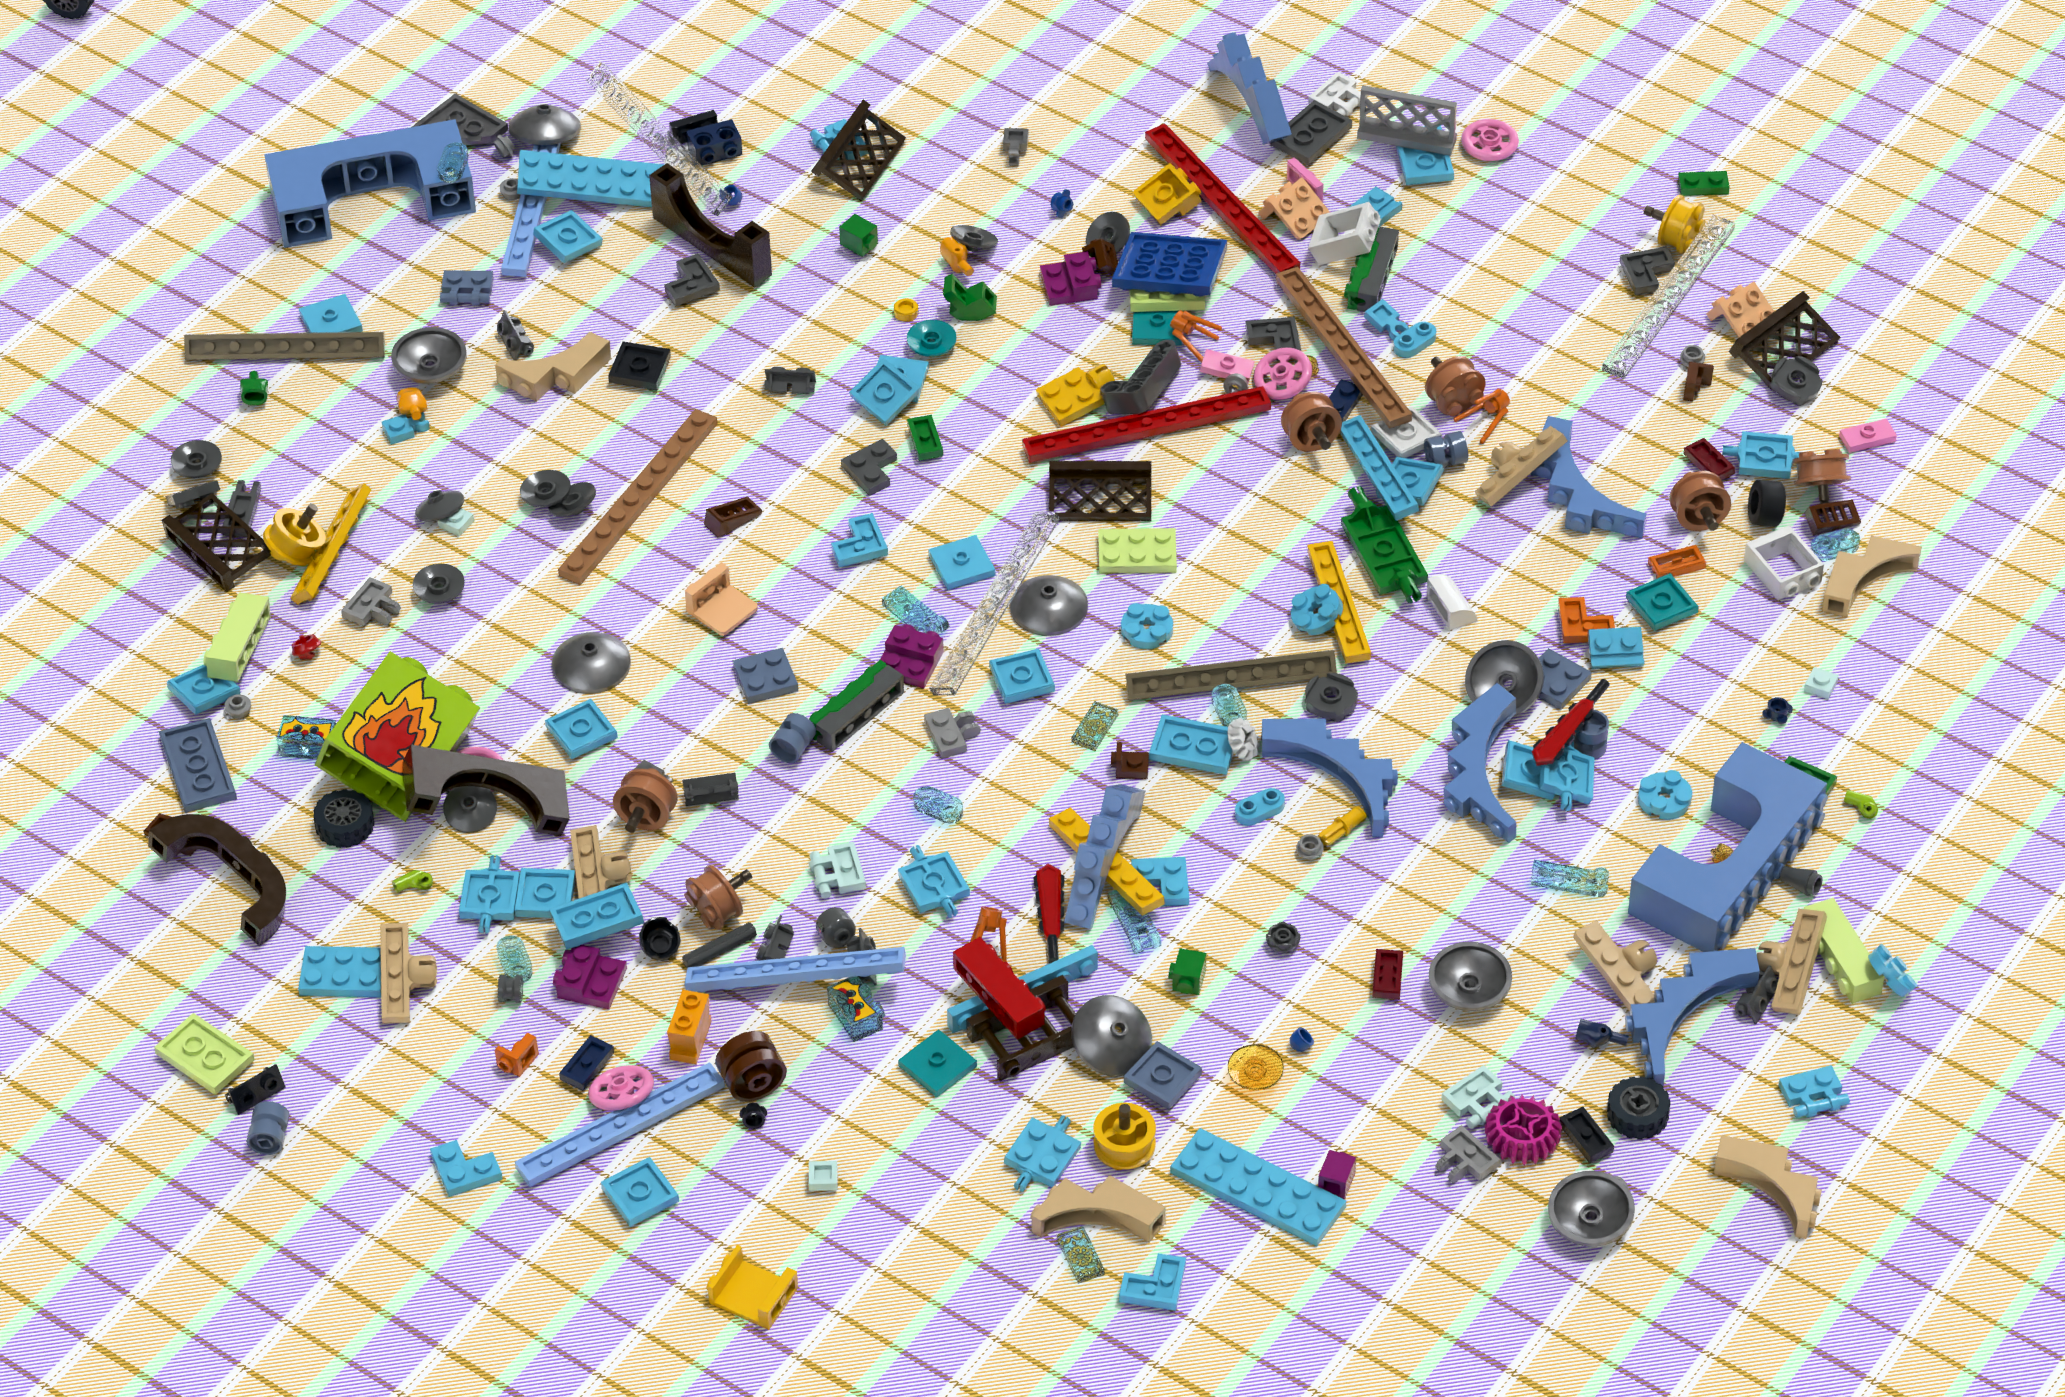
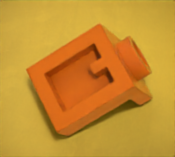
M526 1033L520 1041H517L511 1051L501 1046H497L494 1050L497 1066L502 1071L519 1077L539 1055L537 1038L529 1033Z

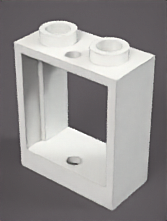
M1370 202L1319 215L1308 249L1319 265L1369 253L1380 224V215L1374 210ZM1355 229L1352 233L1338 236L1340 232Z
M1790 525L1746 543L1744 562L1777 600L1793 596L1797 592L1809 587H1815L1822 582L1824 564ZM1788 552L1803 570L1781 579L1766 560Z

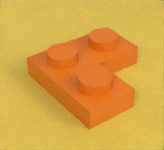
M1584 597L1558 598L1563 643H1588V630L1615 628L1613 615L1587 616Z

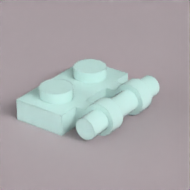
M854 842L829 846L828 855L820 856L818 851L810 853V870L815 874V887L820 892L822 898H829L832 895L830 889L838 886L840 894L866 889V880ZM832 868L833 873L826 875L825 870Z
M1482 1065L1442 1092L1441 1100L1459 1117L1470 1112L1472 1116L1466 1120V1124L1469 1128L1473 1129L1478 1125L1483 1126L1486 1124L1488 1113L1491 1112L1493 1105L1498 1106L1500 1099L1508 1102L1510 1095L1514 1098L1515 1096L1511 1091L1502 1095L1499 1090L1502 1089L1503 1082L1485 1065ZM1488 1099L1491 1103L1483 1108L1480 1103Z

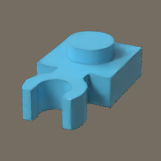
M1384 299L1365 311L1364 318L1380 333L1384 330L1389 331V337L1393 341L1396 336L1400 335L1396 332L1397 330L1404 332L1409 328L1405 322L1398 321L1400 314Z
M424 412L421 413L419 420H413L412 417L407 418L406 415H400L381 422L382 429L391 445L414 438L415 431L425 432L430 429L429 421L425 420Z

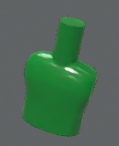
M251 371L249 378L240 380L242 401L248 405H261L267 401L268 380L259 378L257 371Z

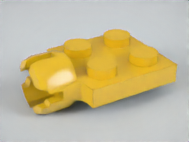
M1099 364L1088 371H1083L1080 367H1077L1035 389L1038 398L1060 427L1104 405L1100 388L1107 382L1115 381L1110 369H1106L1108 367L1105 364Z

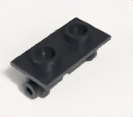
M274 1064L269 1068L265 1067L261 1073L237 1087L229 1088L225 1098L229 1104L233 1103L237 1114L240 1115L286 1086L277 1064Z

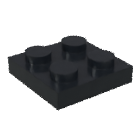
M622 341L608 375L609 383L657 391L670 360L671 350Z

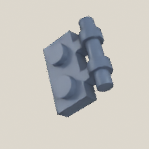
M444 270L440 303H450V305L472 303V306H480V303H490L494 279L493 271Z

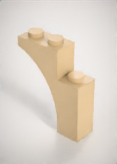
M589 332L572 347L546 358L528 361L500 359L495 364L497 382L503 387H508L520 393L523 397H528L536 402L555 384L562 389L576 394L611 360L610 341Z
M1871 535L1864 556L1838 551L1825 590L1822 612L1847 618L1856 597L1873 582L1896 573L1917 572L1922 547Z
M1721 1135L1714 1174L1746 1182L1766 1193L1786 1213L1793 1227L1795 1237L1807 1239L1808 1229L1815 1228L1817 1212L1812 1211L1813 1205L1819 1206L1822 1189H1817L1818 1177L1791 1172L1792 1160L1787 1159L1789 1148Z
M1111 1175L1103 1183H1098L1092 1193L1064 1178L1058 1186L1055 1185L1051 1188L1046 1200L1041 1205L1035 1206L1030 1219L1032 1220V1233L1041 1238L1065 1227L1091 1224L1118 1228L1150 1243L1166 1224V1207Z

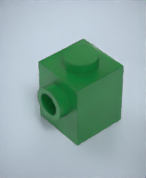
M857 214L852 215L839 226L840 245L861 257L870 250H873L878 244L877 225Z
M1179 948L1176 963L1171 962L1168 979H1172V991L1200 995L1206 973L1207 953Z

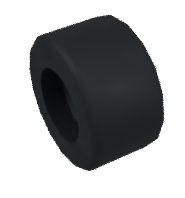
M1756 480L1752 484L1748 497L1749 520L1753 525L1777 527L1782 522L1785 513V487L1780 481Z

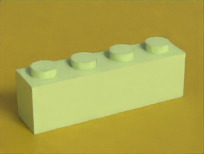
M239 592L235 601L230 603L227 617L222 619L218 634L213 636L210 650H207L204 654L203 664L207 666L208 677L239 681L271 618L269 597Z
M1830 898L1805 906L1804 909L1825 911L1827 915L1817 954L1821 955L1824 959L1829 974H1833L1838 981L1841 993L1843 995L1846 994L1852 1004L1882 994L1884 975L1879 976L1871 965L1868 958L1870 953L1835 899Z

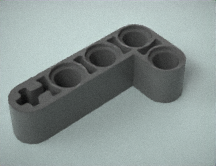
M1164 340L1157 343L1128 381H1110L1100 388L1109 414H1140L1151 407L1182 365L1173 340Z

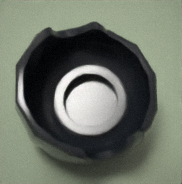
M666 917L650 918L643 924L639 933V944L642 951L648 957L657 961L670 959L677 953L681 943L678 927L668 921Z

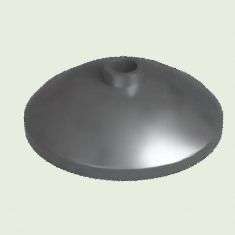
M548 104L525 109L517 113L509 122V133L512 137L521 142L536 145L566 142L576 137L581 130L580 120L573 113Z
M438 327L420 328L403 335L395 343L391 353L392 365L395 371L403 378L421 384H433L449 379L462 369L467 358L464 341L456 333Z
M1056 575L1037 576L1023 582L1015 589L1010 600V612L1014 621L1024 630L1042 636H1056L1072 631L1083 622L1088 611V600L1084 590L1074 581Z
M586 632L568 638L559 645L552 658V670L556 680L565 688L583 694L601 693L616 687L626 678L631 666L630 653L626 645L618 638L600 632Z
M1512 640L1492 642L1481 648L1469 662L1465 674L1467 694L1473 703L1498 683L1516 697V714L1514 716H1517L1528 710L1540 696L1544 683L1542 664L1537 655L1520 642ZM1511 680L1512 685L1508 688L1504 687L1505 682Z
M1459 942L1442 949L1434 957L1429 968V984L1435 996L1444 1004L1462 1011H1481L1497 1005L1507 996L1512 984V970L1508 960L1497 949L1479 942Z
M1115 995L1097 996L1087 1001L1074 1016L1071 1027L1073 1046L1080 1059L1089 1068L1100 1074L1124 1076L1152 1047V1032L1147 1018L1135 1004L1125 998ZM1115 1026L1120 1027L1122 1033H1118L1115 1030Z
M1581 1171L1565 1177L1554 1187L1549 1197L1548 1214L1552 1226L1563 1238L1577 1245L1597 1247L1615 1242L1629 1230L1634 1219L1635 1203L1630 1190L1618 1178L1600 1171Z

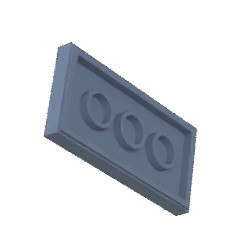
M210 718L158 731L185 813L237 799L236 791Z

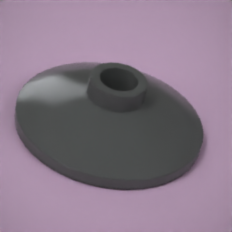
M1118 212L1101 214L1091 223L1086 235V244L1089 245L1095 239H1103L1113 244L1116 254L1119 253L1126 245L1130 236L1128 220Z
M956 225L950 230V235L959 243L966 245L967 250L971 252H977L978 249L993 248L998 244V239L994 234L978 227Z
M192 440L183 443L171 455L173 470L186 478L208 476L215 472L222 462L220 449L212 442L205 440Z
M557 470L538 471L523 481L520 487V495L522 500L530 506H553L564 500L571 489L570 480L567 475Z
M588 482L572 484L567 497L558 504L549 506L548 509L555 517L578 515L594 500L596 489L593 484Z
M456 490L433 491L428 495V498L417 506L415 510L416 517L424 522L446 518L461 508L464 503V496L460 491Z
M449 564L426 566L413 579V590L416 596L425 602L435 604L455 599L461 594L465 586L462 572Z
M476 786L456 787L446 796L443 812L446 821L452 828L464 833H474L485 829L494 820L497 812V802L490 789ZM467 801L474 802L470 807L464 805Z

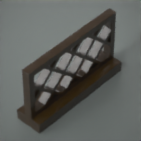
M864 99L811 170L818 177L823 173L860 201L865 197L906 139L904 135L868 110L871 104ZM866 119L876 126V130H867ZM854 136H863L866 145H857ZM870 136H879L881 144L872 145ZM885 136H891L898 141L897 144H887ZM883 150L885 159H876L874 151ZM843 151H853L855 160H846ZM859 151H868L870 159L861 160ZM863 165H872L874 174H865ZM842 166L844 175L837 174L831 167ZM848 166H857L859 174L850 175ZM852 180H861L864 190L860 191L856 188Z
M1804 291L1739 337L1729 350V353L1735 359L1740 356L1771 390L1770 383L1772 379L1767 373V368L1774 369L1777 363L1767 362V353L1779 355V360L1784 358V356L1793 358L1800 356L1813 361L1841 338L1808 304L1807 301L1810 297ZM1805 312L1812 319V324L1800 322V315ZM1784 327H1794L1795 336L1784 335ZM1800 329L1811 330L1812 339L1800 337ZM1817 332L1825 333L1830 340L1828 342L1817 340ZM1767 339L1779 340V349L1767 347ZM1784 341L1795 343L1796 351L1784 350ZM1801 344L1811 345L1812 354L1802 353ZM1749 352H1762V361L1754 360Z
M1049 461V521H1151L1152 461ZM1054 484H1067L1070 488L1061 494L1054 488ZM1083 484H1093L1095 488L1087 494L1080 486ZM1108 484H1118L1121 486L1114 494L1105 487ZM1134 484H1146V488L1139 494L1131 486ZM1074 491L1083 497L1075 505L1067 499ZM1100 491L1108 497L1102 504H1099L1092 498ZM1125 491L1134 497L1127 504L1118 499ZM1061 502L1070 508L1065 513H1054V508ZM1086 502H1089L1096 509L1091 513H1084L1079 508ZM1114 502L1121 509L1116 513H1110L1105 508ZM1140 502L1146 507V513H1135L1130 508Z
M213 493L176 518L168 515L161 520L166 537L226 592L235 587L234 580L271 556V550L265 544L264 539ZM211 504L217 507L216 512L203 513L204 509ZM230 518L232 525L219 526V521ZM187 520H197L196 526H184L183 523ZM202 520H215L214 526H201ZM199 533H212L211 540H199ZM217 533H230L229 540H216ZM235 533H246L247 540H234ZM214 547H227L226 554H214ZM232 547H245L244 554H231ZM250 547H261L263 549L258 554H249ZM242 561V565L232 570L229 567V562Z

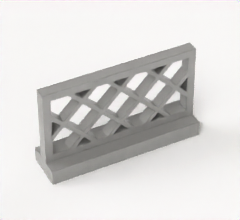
M1362 85L1357 139L1451 156L1457 140V133H1455L1457 102ZM1367 95L1376 96L1380 101L1373 104L1367 98ZM1399 100L1403 105L1396 108L1390 101ZM1421 104L1426 110L1420 112L1414 105ZM1385 105L1391 112L1384 115L1378 108ZM1408 109L1414 117L1407 119L1401 112ZM1438 109H1448L1450 114L1444 117ZM1373 112L1378 118L1367 117L1366 114ZM1432 114L1438 121L1431 123L1425 116ZM1396 116L1402 123L1390 121L1389 119ZM1419 120L1425 127L1417 126L1413 123ZM1443 124L1449 131L1439 130L1437 127Z

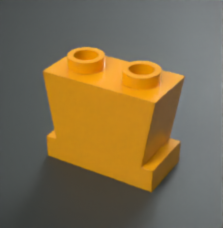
M682 989L667 1030L670 1044V1060L697 1065L712 1023L711 1015H709V994Z

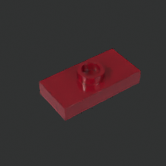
M1705 438L1684 447L1683 454L1701 471L1713 472L1721 480L1735 474V467Z
M1376 949L1372 998L1400 1000L1403 951Z

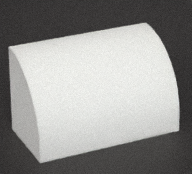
M1436 575L1428 578L1427 597L1449 631L1478 621L1476 614L1451 577Z

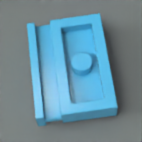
M1376 186L1349 206L1352 207L1370 202L1374 210L1380 215L1381 220L1378 227L1402 210L1401 201L1396 202L1393 196Z
M1641 627L1588 630L1591 669L1644 666Z

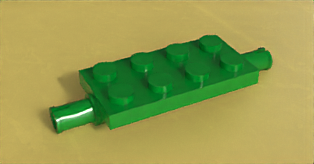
M1357 486L1359 493H1357L1355 487L1351 488L1348 491V497L1354 504L1355 510L1351 515L1341 517V526L1379 595L1401 590L1408 603H1413L1411 596L1415 602H1418L1422 597V593L1416 585L1426 583L1428 574L1398 520L1394 519L1386 505L1378 507L1372 501H1369L1361 486Z

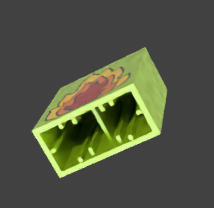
M390 651L325 738L315 766L356 792L363 793L366 798L406 822L412 812L406 811L403 760L410 745L456 752L469 734L481 707L473 703L469 693L461 687L455 685L446 686L428 675L426 668L418 660L411 657L401 658Z

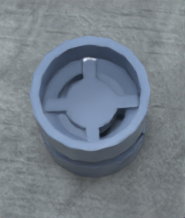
M1461 431L1445 434L1444 438L1434 436L1424 440V453L1427 462L1441 464L1443 468H1446L1448 463L1455 466L1468 462L1467 443Z
M1593 710V716L1590 720L1583 723L1584 728L1581 732L1575 733L1574 748L1582 754L1599 759L1605 754L1607 749L1609 720L1604 713Z
M798 713L788 714L769 741V749L779 760L786 763H795L816 735V728L804 715Z
M264 1101L255 1105L246 1140L251 1150L263 1155L277 1154L282 1150L286 1135L284 1132L287 1129L290 1116L285 1106L273 1101Z

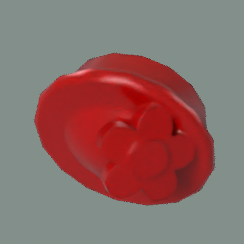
M314 634L300 635L299 639L291 645L292 655L299 656L300 660H311L315 657V653L312 651L318 648L322 641Z

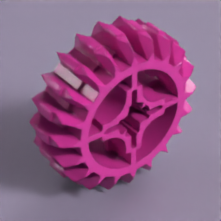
M1521 1094L1519 1099H1515L1510 1095L1508 1102L1500 1099L1498 1106L1493 1105L1491 1112L1486 1117L1485 1134L1488 1146H1492L1494 1154L1500 1153L1502 1160L1508 1157L1511 1158L1512 1164L1516 1160H1520L1525 1166L1527 1161L1531 1160L1536 1165L1538 1158L1546 1160L1548 1153L1554 1154L1556 1146L1560 1143L1562 1126L1559 1122L1560 1118L1557 1113H1554L1553 1106H1546L1544 1099L1537 1102L1534 1095L1530 1099H1525L1523 1094Z

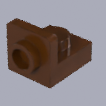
M1095 239L1089 245L1082 247L1083 252L1088 251L1090 257H1095L1096 265L1099 269L1111 275L1114 274L1118 260L1113 244L1103 239Z
M1689 361L1683 400L1693 402L1694 393L1700 392L1701 385L1711 386L1713 365Z
M1117 742L1116 752L1111 751V767L1116 768V778L1148 779L1149 752L1122 751V742Z

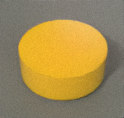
M903 298L895 302L894 316L896 319L909 322L917 318L919 312L918 304L915 300Z

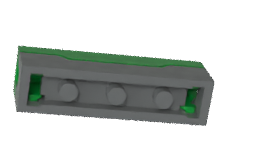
M1378 227L1370 252L1356 256L1355 265L1357 266L1352 267L1350 273L1351 284H1346L1344 298L1348 299L1347 309L1365 312L1381 300L1398 250L1399 230Z
M882 660L868 667L855 681H851L837 696H833L825 706L812 713L809 720L816 728V735L813 740L834 752L904 693V675Z

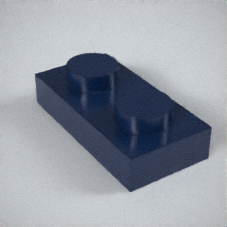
M1343 379L1339 381L1329 398L1334 408L1339 412L1342 422L1347 420L1363 394L1354 383Z
M590 1035L560 1071V1080L584 1091L614 1054V1046Z

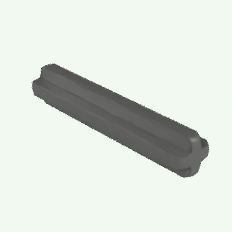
M748 922L683 955L682 962L686 968L697 967L756 937V928L751 922Z

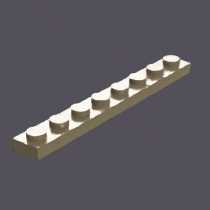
M385 332L185 334V360L385 357Z
M1325 650L1125 673L1127 698L1128 700L1309 680L1318 675L1319 678L1327 677V673H1337L1335 650Z

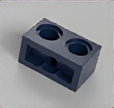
M732 119L686 131L688 150L697 167L743 155L741 135Z

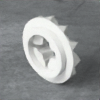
M1238 718L1231 721L1228 726L1229 744L1233 752L1240 759L1250 760L1258 755L1257 749L1260 748V744L1257 742V738L1259 736L1255 734V727L1250 726L1248 720Z

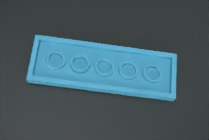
M520 150L517 194L652 207L649 175L665 164Z
M1199 1128L1170 1166L1171 1174L1316 1247L1346 1208V1200Z

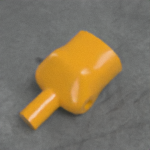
M953 237L943 239L940 245V253L954 272H963L966 276H971L974 269L967 263L968 252L966 245L958 243Z
M413 387L402 389L397 393L396 400L399 413L411 415L413 420H419L421 413L427 410V402L421 390Z

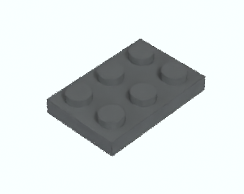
M1313 100L1288 122L1292 135L1286 139L1272 142L1270 145L1309 165L1352 128V120Z

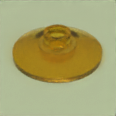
M1260 1044L1240 1047L1232 1053L1228 1060V1074L1235 1084L1247 1090H1265L1274 1086L1281 1079L1284 1071L1281 1056L1272 1048Z

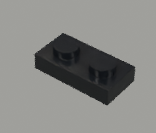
M710 110L669 122L670 141L673 146L687 143L686 131L718 123L716 112Z
M1584 1107L1559 1117L1562 1129L1589 1164L1614 1152L1613 1143Z

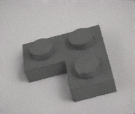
M1667 246L1620 255L1619 261L1635 295L1659 291V282L1655 273L1674 270L1675 266Z
M698 253L676 261L677 270L683 278L664 284L665 293L675 307L720 291L718 280Z
M1295 317L1245 321L1248 345L1273 343L1275 350L1279 348H1295L1302 351Z
M881 439L841 459V467L868 496H871L890 486V478L881 468L897 461V453L884 439Z
M214 480L165 497L168 506L175 505L176 509H181L195 504L193 499L200 497V500H203L210 494H214L215 491L220 490L218 481Z

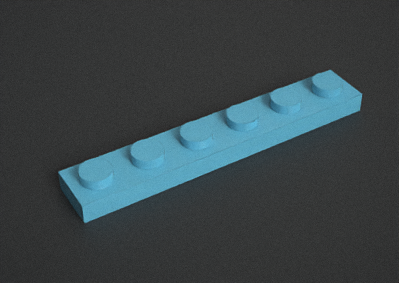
M1361 415L1342 422L1341 436L1394 519L1397 521L1418 512V503Z
M1090 945L1020 976L1018 979H1023L1028 985L1029 990L1061 975L1069 983L1098 970V952L1093 945ZM978 996L947 1009V1026L953 1034L960 1030H965L966 1019L988 1009V1007Z

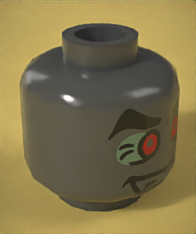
M833 907L825 910L816 921V930L825 944L832 948L844 947L856 933V926L853 920L841 908Z

